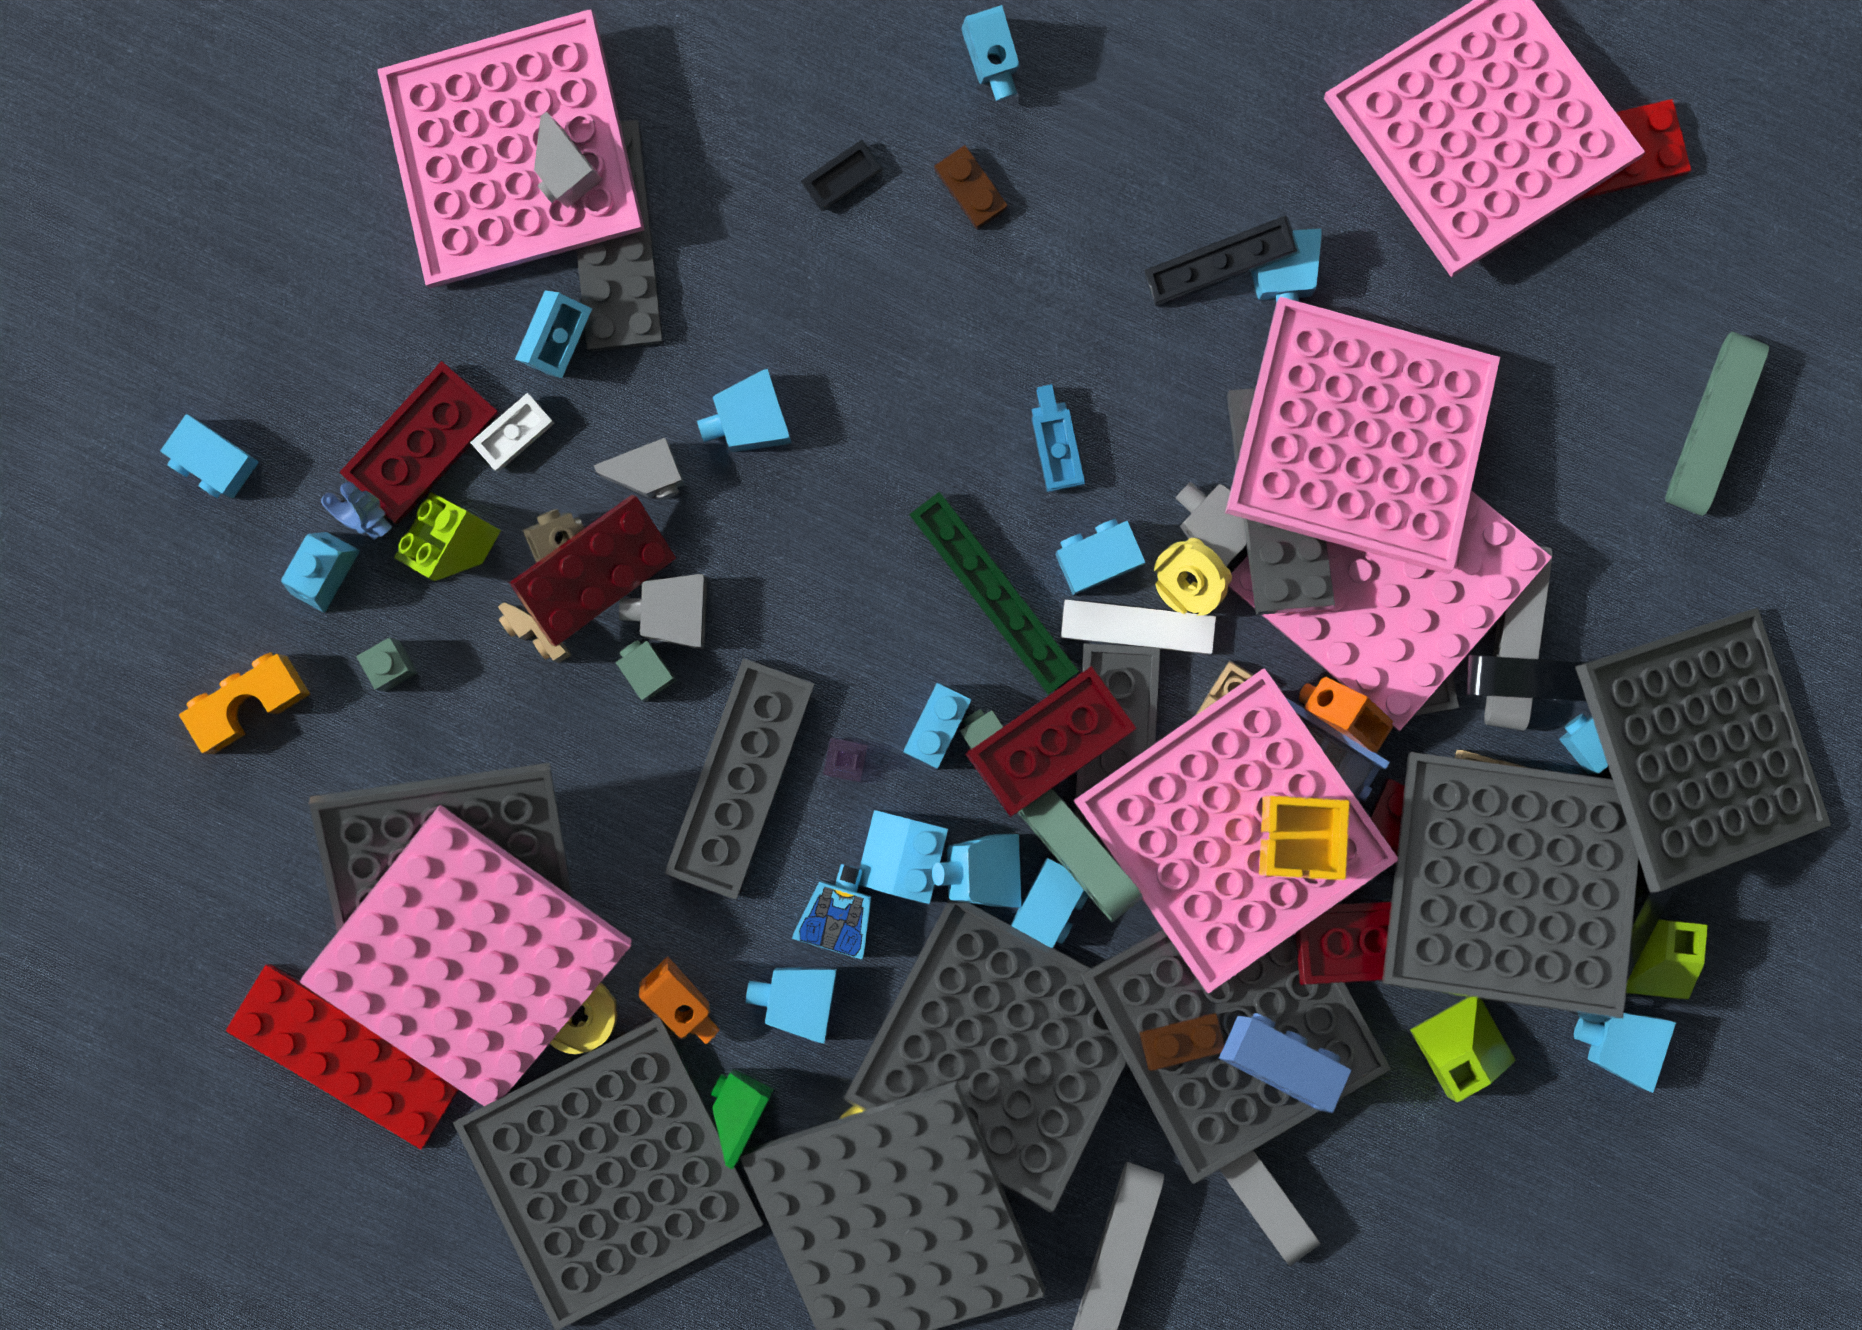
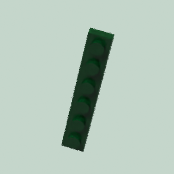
M940 491L909 514L910 518L1047 695L1079 672Z

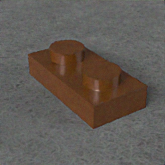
M966 145L934 165L935 172L976 230L1007 210L1008 205Z
M1217 1013L1139 1032L1149 1070H1156L1222 1052L1225 1046Z

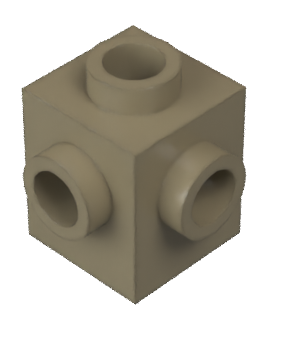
M554 509L538 516L537 520L539 523L524 529L523 532L537 563L582 531L584 526L579 517L573 518L571 513L560 514L558 509ZM557 532L560 533L561 537L558 543L555 542Z

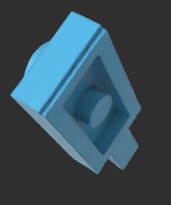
M1052 384L1037 387L1039 408L1031 410L1033 416L1031 420L1047 493L1082 486L1085 484L1070 411L1067 410L1065 402L1056 404Z

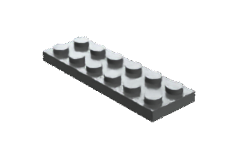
M638 120L621 121L620 125L645 230L576 249L582 304L592 308L585 324L586 344L589 352L664 344L640 124Z
M1256 388L1229 390L1227 394L1236 467ZM1243 518L1256 615L1332 609L1335 606L1325 540Z
M1083 644L1082 672L1091 666L1137 729L1076 771L1075 799L1155 744L1160 648ZM1075 804V816L1081 821V823L1088 829V831L1095 837V839L1111 856L1107 848L1104 846L1098 835L1095 833L1091 825L1088 823L1082 812Z
M743 658L664 874L732 899H738L813 693L814 683Z

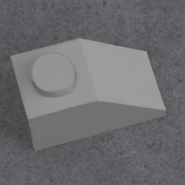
M546 111L540 117L534 171L542 180L537 186L551 203L558 200L566 208H569L603 179L560 124Z
M666 438L594 465L596 472L602 478L650 499L657 497L658 501L677 495L679 493L678 488L685 485Z

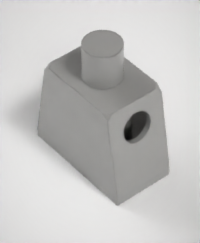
M1190 481L1175 497L1192 513L1180 527L1188 538L1200 539L1204 545L1212 549L1226 567L1246 545L1243 518L1225 513L1231 490L1219 484L1206 496Z
M704 574L645 581L642 583V598L620 599L619 619L622 621H641L640 635L644 638L704 649L707 577Z

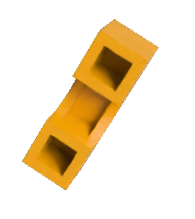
M272 652L267 653L252 662L253 669L243 675L235 673L228 676L219 683L221 687L219 690L211 695L207 693L200 694L186 704L188 709L180 713L179 717L202 754H215L246 735L238 721L237 714L241 703L247 698L255 696L261 701L268 713L280 714L310 695L288 656L281 654L273 655Z

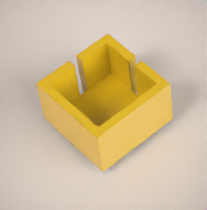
M1282 796L1263 797L1261 832H1269V840H1261L1259 875L1346 880L1349 800Z

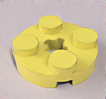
M1189 538L1187 541L1174 543L1158 557L1154 566V571L1157 570L1158 577L1155 585L1160 597L1169 607L1182 614H1186L1188 611L1199 613L1196 616L1210 613L1224 600L1228 591V585L1232 581L1231 572L1225 567L1220 557L1197 538ZM1186 571L1192 573L1196 577L1198 583H1188L1186 580L1188 576Z
M602 983L594 989L582 1004L585 1007L584 1013L588 1015L587 1022L580 1021L578 1025H574L571 1023L573 1018L571 1017L550 1042L553 1047L564 1053L580 1054L592 1051L608 1040L616 1025L617 1004L614 996L610 994L609 990Z

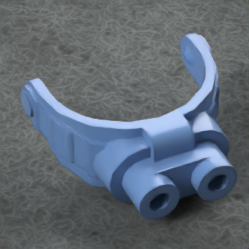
M345 482L340 488L341 494L347 501L341 502L332 493L323 495L321 499L322 505L338 521L349 528L356 529L360 534L367 532L373 540L383 536L392 528L383 517L386 513L380 506V500L366 490H359L351 482Z

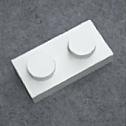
M526 393L470 443L498 473L549 429L554 422L535 400Z

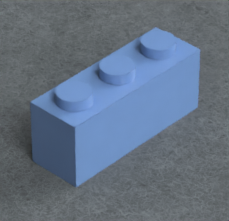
M1254 1013L1253 1017L1237 1016L1219 1059L1316 1110L1333 1113L1351 1072V1069L1339 1064L1341 1057L1323 1048H1319L1317 1052L1307 1047L1308 1039L1297 1033L1287 1030L1286 1034H1283L1273 1029L1276 1023L1260 1014Z

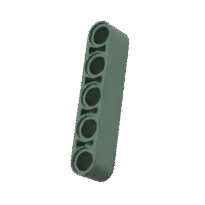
M1731 331L1726 337L1669 484L1665 502L1700 516L1705 515L1709 510L1765 364L1769 345Z
M1053 789L1018 812L1112 922L1143 898L1142 893L1134 882Z

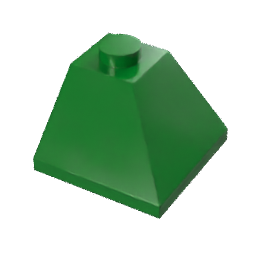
M732 1069L728 1077L721 1074L711 1093L712 1096L717 1098L712 1108L725 1165L731 1169L735 1167L774 1090L735 1069Z

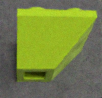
M431 492L427 500L420 505L417 517L409 532L400 540L398 551L394 558L429 579L437 581L483 564L501 530Z
M1659 919L1627 981L1626 993L1689 1000L1704 966L1708 925Z
M1467 997L1410 1029L1447 1097L1457 1103L1492 1084L1516 1061L1480 998Z

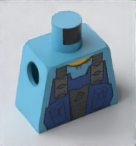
M841 864L835 885L820 881L793 933L792 939L862 960L866 947L872 897L857 892L863 870Z

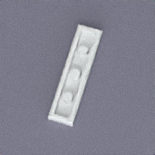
M1064 600L1060 638L1211 655L1216 616H1196L1198 614H1182L1181 612Z

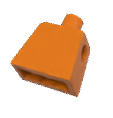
M1327 677L1322 678L1318 685L1312 682L1306 683L1299 693V701L1305 704L1307 712L1370 752H1378L1393 728V720L1367 696Z
M668 956L639 982V997L681 1039L691 1032L702 1045H705L719 1032L720 1029L708 1017L710 1013L708 1000ZM682 1005L691 1007L688 1011L684 1012L677 1009Z

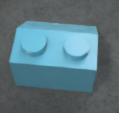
M874 810L860 869L863 872L859 885L930 904L935 884L932 878V869L934 864L941 860L948 828Z

